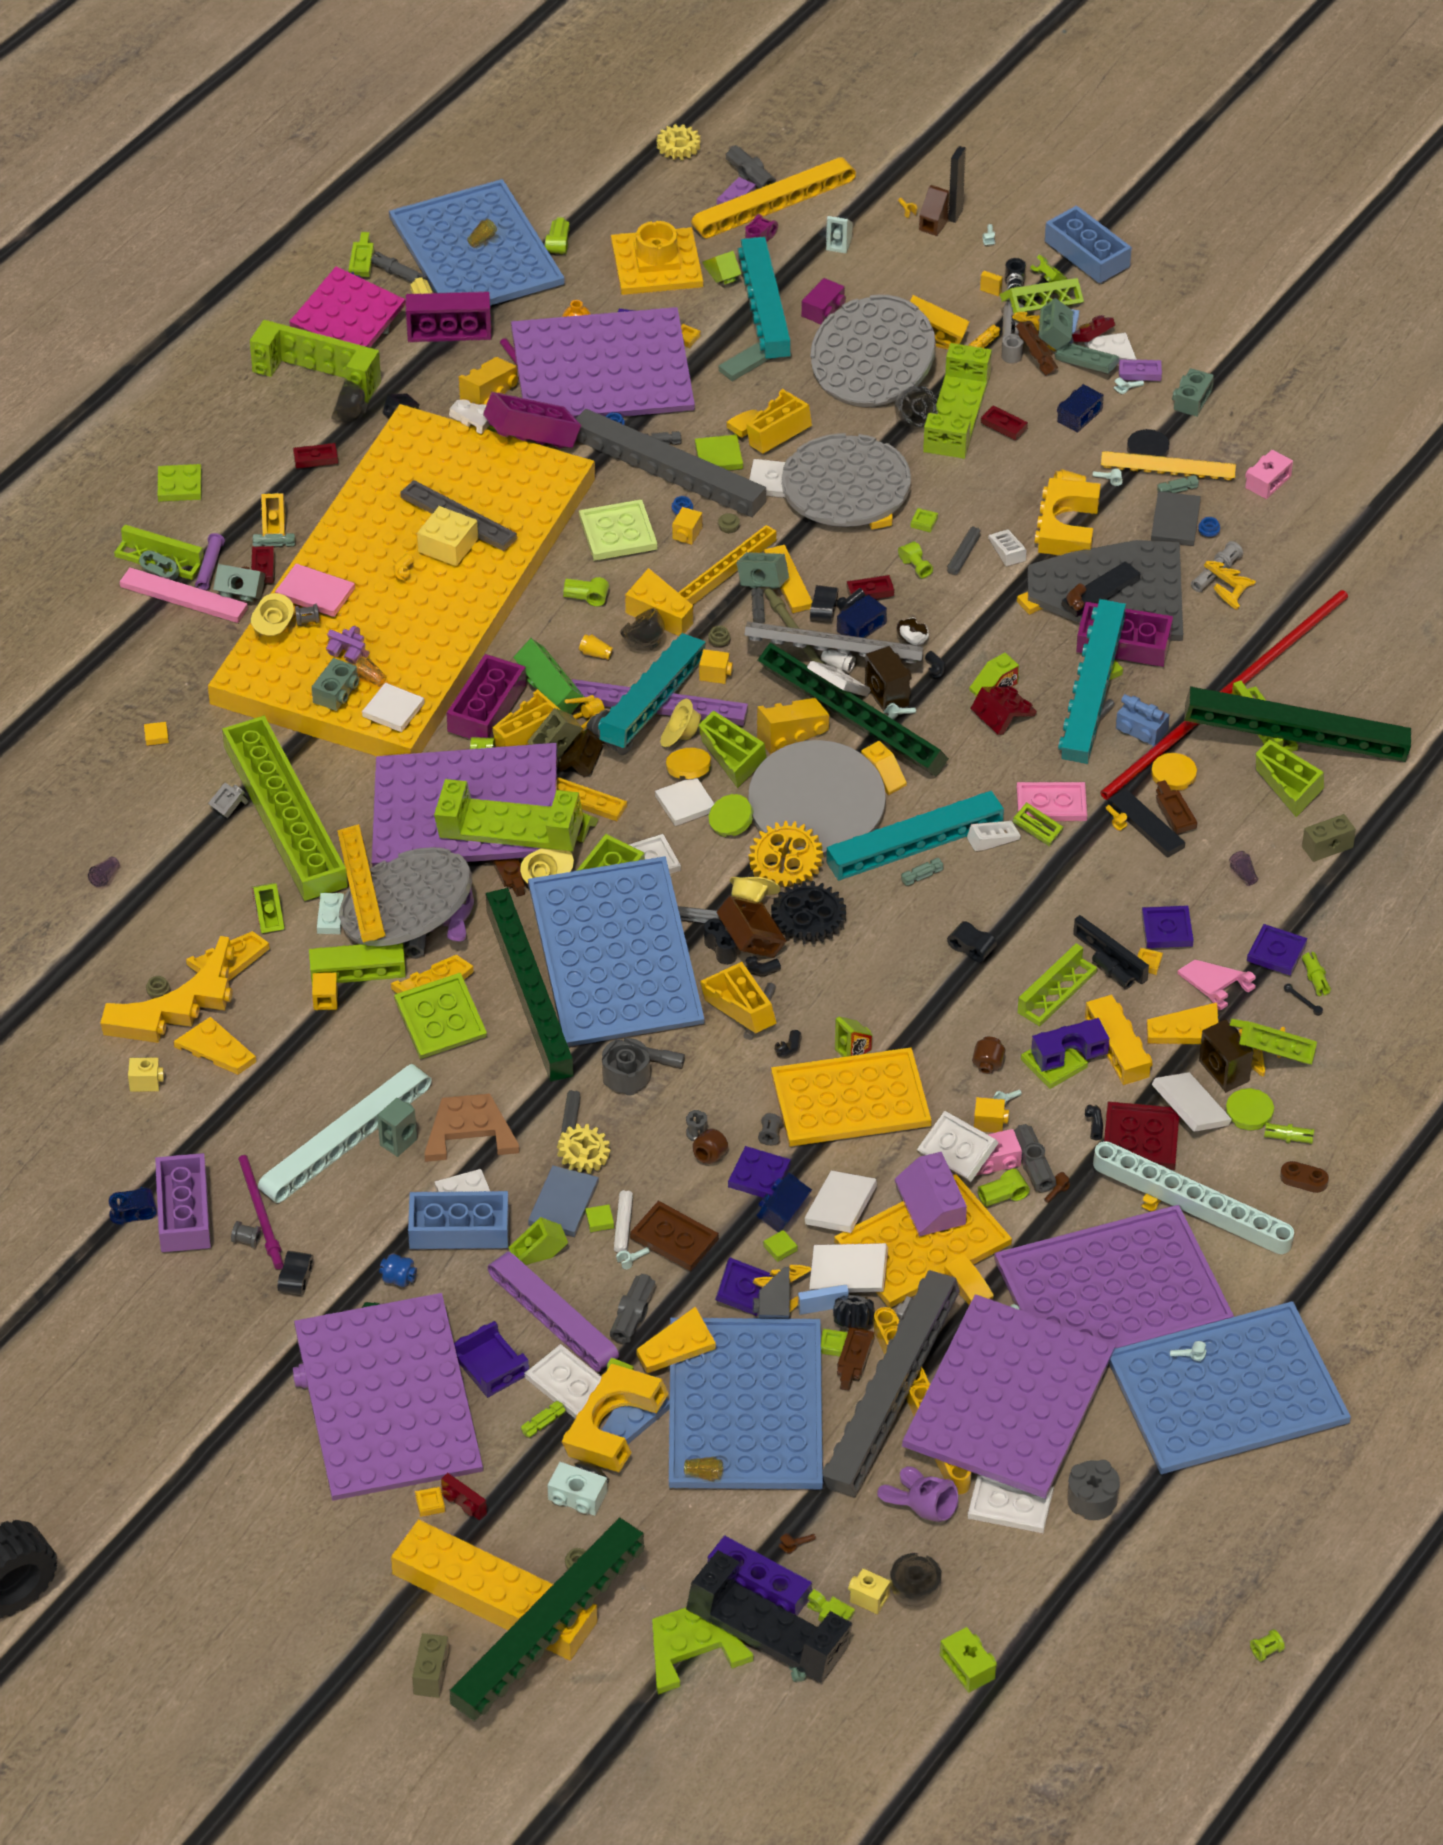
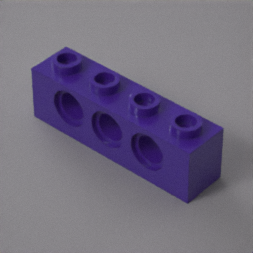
M725 1535L707 1557L708 1562L716 1551L719 1550L738 1560L740 1565L736 1583L784 1608L787 1612L789 1611L798 1616L809 1601L808 1596L812 1592L811 1581Z

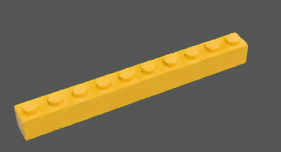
M1102 451L1101 465H1104L1103 468L1115 466L1121 470H1125V467L1130 468L1132 471L1144 469V472H1152V470H1156L1157 473L1165 474V471L1172 475L1184 473V476H1192V474H1197V477L1205 478V475L1213 479L1224 477V480H1232V478H1235L1236 464L1111 451Z
M765 525L678 593L694 605L738 571L736 562L746 552L761 553L776 541L777 531Z

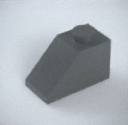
M784 1267L759 1291L757 1298H753L752 1311L757 1313V1318L788 1319L789 1267Z

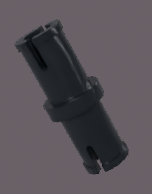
M1099 949L1094 953L1092 961L1105 971L1106 976L1116 980L1125 990L1133 985L1135 978L1122 968V964L1119 961H1114L1103 949Z

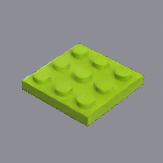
M461 972L394 995L396 1005L420 1059L487 1036L485 1027Z

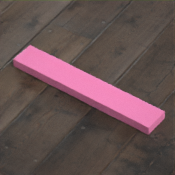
M129 568L120 580V587L236 623H239L248 610V604L245 602L220 596L133 568Z

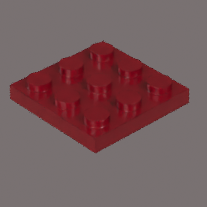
M1108 1101L1104 1142L1113 1143L1169 1170H1175L1179 1115L1172 1107Z

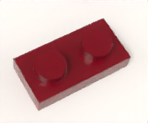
M1104 315L1092 318V322L1079 326V330L1072 333L1073 342H1089L1115 326L1114 318L1104 317Z
M994 405L981 416V424L1014 440H1017L1028 429L1027 421Z
M335 443L293 448L295 468L338 464Z
M252 546L251 570L266 573L264 583H274V546Z
M890 575L847 581L849 596L859 588L864 591L867 597L862 601L894 596L895 590Z
M446 1473L441 1478L442 1495L446 1500L456 1503L467 1515H473L478 1520H482L487 1515L485 1498L449 1473Z

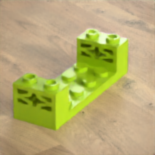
M268 320L262 321L249 340L252 372L272 377L283 361L347 379L348 398L365 403L369 402L381 383L379 350Z
M950 343L946 356L945 378L934 413H928L924 426L923 452L965 459L990 378L992 349Z
M445 779L434 817L439 838L573 851L583 819V811L579 792L556 790L552 806L550 807L471 799L467 781Z

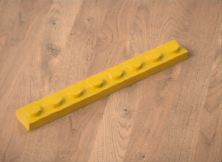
M357 824L337 830L360 935L364 943L377 940L386 935L360 825Z

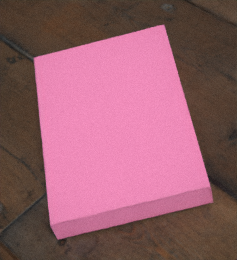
M295 564L275 593L285 595L292 603L303 607H311L317 603L318 612L335 617L354 591L355 583Z
M1017 782L1018 812L1027 802L1054 821H1087L1085 782ZM1025 811L1027 815H1029L1033 819H1037L1036 817Z

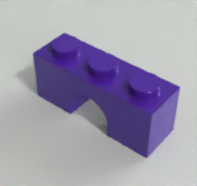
M1096 1018L1033 1035L1031 1052L1041 1072L1064 1066L1066 1049L1073 1048L1081 1051L1086 1060L1108 1054L1110 1038L1100 1019Z

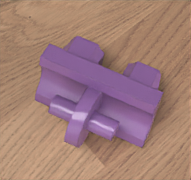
M352 626L350 630L343 629L342 634L331 629L329 630L327 636L330 641L326 647L329 655L338 657L342 649L347 651L344 658L351 664L356 665L361 657L367 659L369 651L365 650L364 636L360 635L359 627Z

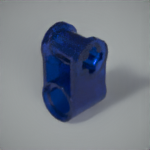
M149 1188L116 1192L109 1197L108 1203L111 1208L109 1218L113 1223L124 1224L139 1220H149L157 1214L154 1195Z

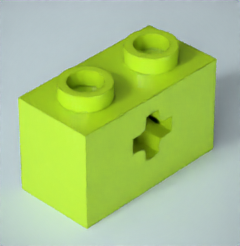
M967 1627L940 1641V1657L968 1693L995 1679L997 1662L994 1656L984 1650L980 1638L976 1634H972Z

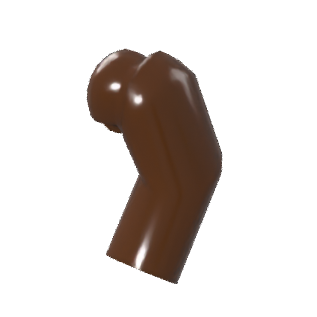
M1078 583L1066 596L1068 604L1075 611L1080 610L1084 606L1081 596L1086 592V587L1082 583Z

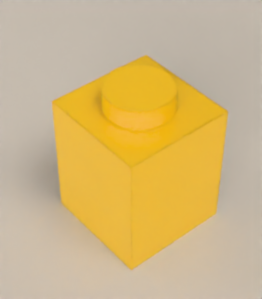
M682 507L672 523V539L693 545L702 530V512Z
M703 649L699 663V680L726 684L727 676H731L733 671L730 653Z
M313 973V1009L337 1010V974Z
M976 1097L974 1127L982 1132L996 1133L1003 1131V1124H1008L1009 1110L1005 1109V1100Z

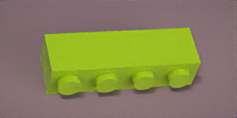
M403 943L388 946L361 944L309 949L311 983L313 981V973H336L337 983L406 978Z

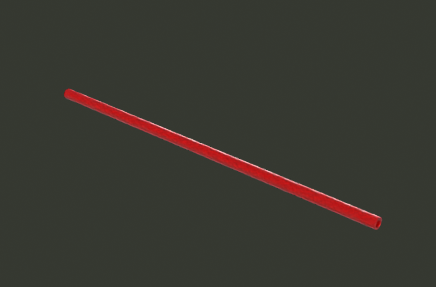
M1340 590L1219 692L1232 694L1233 683L1242 681L1245 685L1343 603L1348 598L1346 591ZM1182 722L1100 791L1102 798L1105 800L1111 798L1199 723Z

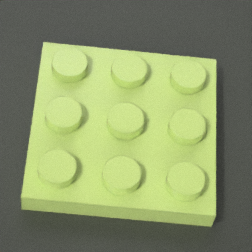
M642 499L579 510V518L594 561L657 550V541Z

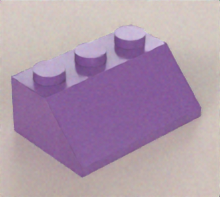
M942 1151L918 1157L895 1178L896 1186L919 1236L966 1224L967 1206Z

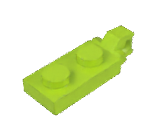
M361 232L360 241L353 242L348 272H354L355 275H360V277L370 276L374 243H370L369 232Z

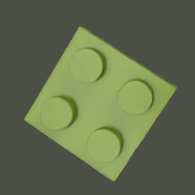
M201 464L158 466V502L201 500Z

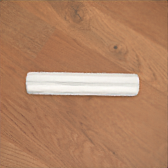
M622 1190L619 1194L614 1251L617 1253L624 1250L627 1251L633 1200V1193L631 1191Z

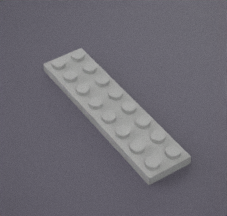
M747 621L744 634L749 636V640L762 641V638L771 639V643L784 644L787 641L793 642V646L805 648L807 644L815 645V649L828 651V648H836L837 652L850 654V651H857L860 656L865 657L867 653L890 645L892 650L898 653L900 658H903V662L916 663L917 660L921 661L923 646Z

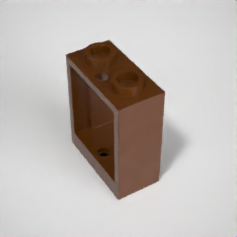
M729 896L716 912L740 951L774 958L787 942L763 903Z

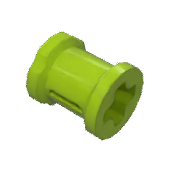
M1275 1629L1270 1630L1268 1635L1258 1640L1252 1639L1250 1641L1251 1651L1260 1662L1264 1661L1266 1656L1285 1649L1283 1639Z

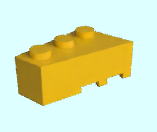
M912 295L909 302L916 305L927 316L934 331L936 347L949 349L950 343L960 344L970 321Z
M495 357L481 364L480 369L470 370L469 375H460V400H468L470 403L487 405L491 392L506 394L518 382L517 366L499 357Z
M781 389L779 396L775 400L771 399L768 402V407L764 411L760 410L746 424L749 445L763 454L811 427L809 404Z
M649 568L625 594L626 614L677 636H680L682 633L685 634L693 625V605Z
M537 689L533 693L534 697L528 702L523 701L520 704V709L514 714L510 712L493 727L495 746L529 745L527 741L554 708H559Z
M816 698L792 701V705L785 706L777 703L771 708L757 706V738L764 742L765 748L770 755L787 745L802 742L829 731V714Z
M743 962L737 963L700 981L705 1001L754 1033L777 1024L771 1002Z

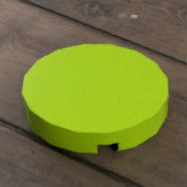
M730 794L723 796L711 807L708 815L709 824L715 833L722 837H727L726 835L737 836L744 832L752 823L753 807L747 798L742 795Z
M1246 1088L1235 1091L1230 1095L1225 1111L1236 1127L1244 1130H1259L1264 1127L1266 1122L1270 1123L1272 1121L1274 1105L1271 1098L1264 1092Z

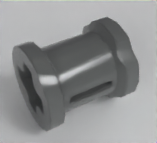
M317 603L311 607L299 608L295 606L297 626L309 622L320 623Z
M693 1110L686 1116V1123L688 1125L686 1136L693 1142L699 1136L698 1130L701 1134L707 1129L705 1124L708 1122V1119L704 1112Z
M774 1113L765 1114L761 1118L763 1126L758 1134V1139L762 1144L776 1145L780 1140L778 1132L783 1124V1120Z
M236 1221L231 1233V1242L236 1243L240 1241L256 1248L261 1238V1227L256 1226L253 1228L242 1225L240 1221Z

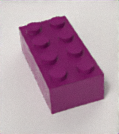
M490 292L406 294L408 342L491 340Z
M491 392L483 412L484 417L489 421L488 423L501 436L509 437L511 435L523 441L531 439L543 445L551 443L558 448H563L564 446L572 448L581 424L563 406Z
M1085 602L1077 634L1076 652L1082 653L1084 643L1088 644L1089 642L1087 631L1089 625L1093 626L1094 623L1091 617L1093 608L1098 607L1096 603ZM1126 609L1115 659L1164 667L1172 634L1173 616Z
M485 654L446 713L447 732L469 739L471 737L493 738V727L508 715L526 687V666Z

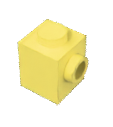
M158 1058L129 1059L128 1080L130 1092L159 1091L160 1082H164V1067H159Z
M862 1569L857 1577L854 1576L849 1583L850 1602L878 1615L890 1596V1580Z

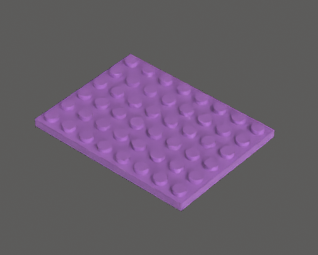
M677 307L511 321L522 398L563 406L575 419L585 408L604 417L612 412L619 413L621 416L690 411L695 408Z
M556 743L376 756L372 867L384 860L386 863L391 862L393 859L398 858L400 853L428 847L449 849L451 853L460 854L466 862L525 858L529 854L541 849L439 838L434 813L445 779L467 781L471 799L551 807L557 790Z
M1179 1205L995 1253V1262L1019 1310L1116 1344L1115 1349L1234 1317Z
M442 1293L294 1321L332 1501L441 1480L446 1473L457 1477L483 1472V1465Z
M975 1294L903 1438L902 1447L1046 1499L1115 1351L1116 1344Z

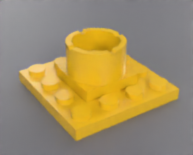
M651 221L642 224L635 233L611 235L621 295L703 287V277L692 227L675 229L673 225L667 222Z

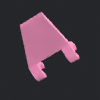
M1193 960L1177 971L1178 975L1208 996L1212 1003L1217 1002L1218 1010L1228 1006V1003L1224 1001L1228 994L1222 989L1238 980L1246 992L1256 988V985L1252 983L1256 979L1252 972H1242L1199 960Z

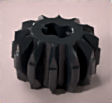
M860 1295L841 1296L835 1299V1304L833 1305L834 1322L841 1327L846 1326L857 1329L858 1327L865 1328L873 1324L875 1314L874 1301L867 1297H860Z

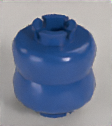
M390 1254L387 1260L384 1258L380 1266H383V1268L380 1267L379 1273L382 1274V1280L385 1283L405 1288L409 1282H414L416 1278L414 1273L417 1274V1268H414V1261L411 1258Z

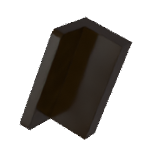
M589 729L582 731L564 751L557 769L561 772L572 766L583 777L590 775L603 742Z

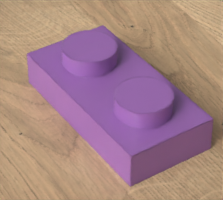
M738 177L717 198V205L755 191L756 184Z
M1120 360L1119 378L1123 380L1161 381V360Z

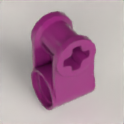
M758 214L745 227V238L765 237L766 242H768L776 234L778 222L767 220Z

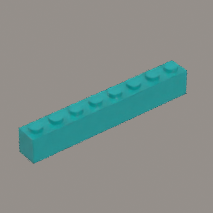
M766 238L741 239V247L737 248L738 260H741L740 266L744 285H748L746 287L747 298H751L749 301L750 310L754 311L753 323L757 324L756 335L757 338L760 337V351L764 350L765 359L789 357L790 336Z
M1099 599L1098 607L1093 608L1091 620H1094L1093 626L1089 625L1087 638L1089 642L1088 644L1084 643L1082 657L1085 658L1084 662H1079L1077 675H1080L1079 681L1075 680L1072 693L1075 694L1074 700L1070 699L1068 712L1070 717L1064 720L1063 731L1066 732L1064 737H1060L1058 750H1062L1061 759L1084 764L1089 762L1125 620V603Z
M684 633L676 640H673L670 647L661 653L660 658L651 664L649 670L641 675L638 682L632 684L627 694L622 695L616 706H612L610 712L601 718L598 725L600 730L599 740L625 748L699 666L706 641Z
M992 790L828 846L826 863L837 880L840 881L967 837L971 824L1003 822L1004 808Z

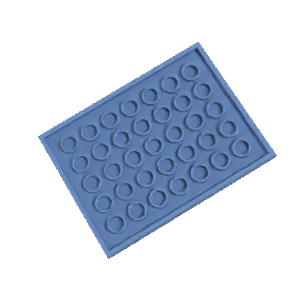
M503 179L389 211V218L422 273L428 276V283L434 293L490 292V305L565 284L564 276Z
M666 856L528 879L558 1020L568 1047L704 1024L705 1019Z
M1293 1301L1116 1348L1109 1362L1160 1474L1348 1424L1351 1419ZM1196 1341L1206 1344V1354L1201 1361H1195L1190 1356L1170 1357V1350L1192 1349Z
M671 1318L670 1324H672L679 1318ZM702 1318L716 1342V1349L670 1365L669 1488L822 1489L820 1319Z

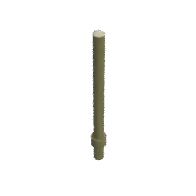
M770 587L766 588L764 593L769 599L770 606L774 612L781 616L787 627L800 629L786 610L784 601L777 597ZM807 644L803 648L811 661L824 664L811 645Z

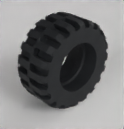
M13 1520L12 1522H2L0 1525V1619L6 1615L12 1616L18 1610L27 1608L28 1604L32 1601L35 1602L39 1595L47 1590L49 1582L53 1581L55 1571H57L56 1552L37 1527L30 1522Z

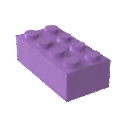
M204 1153L155 1157L161 1252L211 1248L207 1173Z

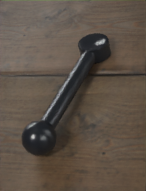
M1287 983L1284 985L1285 992L1292 993L1313 1009V1013L1316 1016L1322 1015L1323 1008L1321 1006H1315L1295 991L1291 984Z

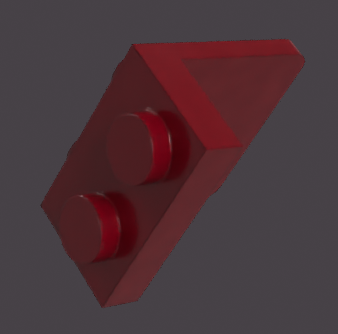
M1012 686L981 687L970 707L998 735H1004L1014 716H1035L1037 713L1032 707V703L1023 699L1018 694V690Z

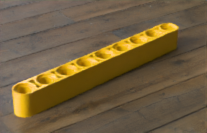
M839 157L701 211L693 216L691 224L703 238H711L751 222L758 214L764 217L845 185L855 178L856 170L843 157Z
M881 1307L874 1314V1334L884 1355L887 1352L888 1342L894 1338L899 1323L896 1312L889 1307ZM922 1367L905 1398L914 1416L930 1386V1382ZM935 1459L943 1478L954 1482L958 1494H964L969 1491L971 1471Z

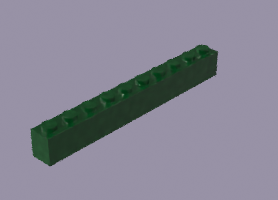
M771 642L757 659L767 671L808 697L816 698L821 705L936 777L949 758L942 750L852 693L840 689L807 668V665Z
M1190 686L1185 701L1184 721L1406 762L1411 748L1410 727Z
M504 888L487 892L486 911L549 1080L552 1082L573 1077L572 1055L509 889Z
M619 1517L449 1690L450 1705L474 1722L481 1715L487 1714L492 1703L498 1697H503L507 1693L509 1686L516 1679L519 1680L523 1677L533 1661L537 1662L543 1655L544 1650L550 1644H555L561 1633L576 1622L578 1615L584 1609H589L595 1598L609 1588L611 1581L617 1575H622L627 1569L628 1564L643 1553L645 1548L644 1533Z

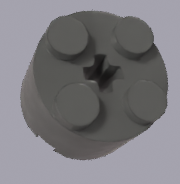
M624 1038V1041L616 1042V1040L610 1042L602 1052V1077L604 1085L628 1096L635 1095L638 1090L642 1089L650 1078V1056L647 1047L639 1040L633 1038Z
M1091 1460L1072 1467L1068 1480L1067 1503L1076 1515L1079 1513L1087 1520H1101L1109 1517L1115 1507H1117L1120 1478L1116 1470L1111 1467L1110 1462L1107 1460Z

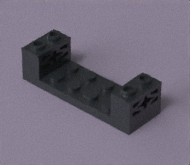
M717 1550L692 1580L686 1610L790 1667L797 1668L798 1671L804 1672L807 1676L821 1683L847 1650L853 1623L830 1611L817 1627L789 1611L787 1612L784 1608L736 1583L740 1562Z

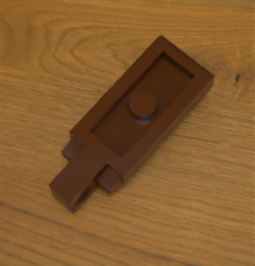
M1032 321L1018 323L1015 326L1019 331L1018 335L1030 348V354L1037 359L1040 364V370L1045 375L1052 374L1058 369V366L1051 357L1053 354L1045 341L1039 338L1038 330Z
M1166 780L1157 782V803L1174 832L1179 834L1196 829L1197 820L1179 790H1171Z
M518 858L491 860L503 886H511L516 897L525 895V880L520 872L521 864Z
M849 1328L837 1363V1375H841L840 1389L850 1391L853 1378L859 1379L860 1375H862L874 1340L873 1331Z

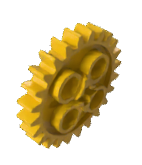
M784 821L783 826L780 827L778 822H775L774 829L766 826L767 833L759 831L761 839L753 838L754 845L750 846L751 854H748L749 861H751L749 864L751 870H753L754 877L759 876L772 880L780 887L784 886L785 889L786 886H793V883H800L802 885V882L806 879L813 881L812 873L819 874L818 867L823 866L822 858H824V854L821 851L823 850L822 843H819V837L813 834L812 829L806 831L805 824L797 828L796 821L793 822L792 826H788L787 821ZM777 842H781V843H782V844L779 845V846H775V845H774V844L777 843ZM800 846L805 847L802 850H796V848ZM771 862H776L773 866L768 865ZM791 867H799L796 870H790Z

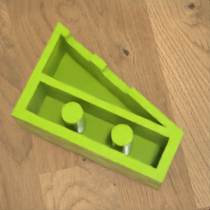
M714 710L699 724L702 742L737 788L767 758L764 742Z
M1269 739L1255 753L1256 770L1295 817L1324 789L1323 771Z

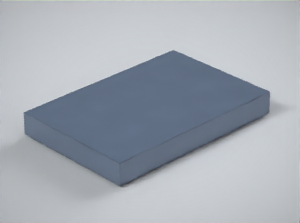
M552 1165L528 1219V1225L531 1226L542 1217L561 1224L565 1235L575 1237L585 1215V1208H588L599 1183V1177Z

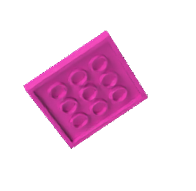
M336 266L292 317L289 323L290 327L370 348L403 309L406 301L404 298Z

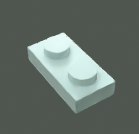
M321 893L317 934H341L339 909L344 893Z

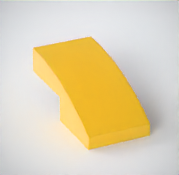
M748 410L736 415L727 421V429L743 438L748 434L746 424L759 411Z
M964 1253L944 1266V1272L948 1276L956 1278L960 1289L959 1295L969 1305L975 1294L990 1300L993 1299L994 1295L989 1286Z

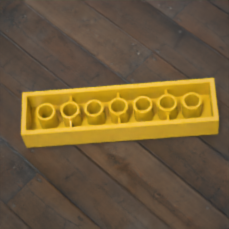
M419 1519L391 1556L393 1575L506 1630H509L553 1585ZM592 1604L589 1609H584L578 1615L576 1622L571 1627H567L561 1633L557 1642L553 1645L550 1644L546 1649L571 1661L597 1624V1605Z

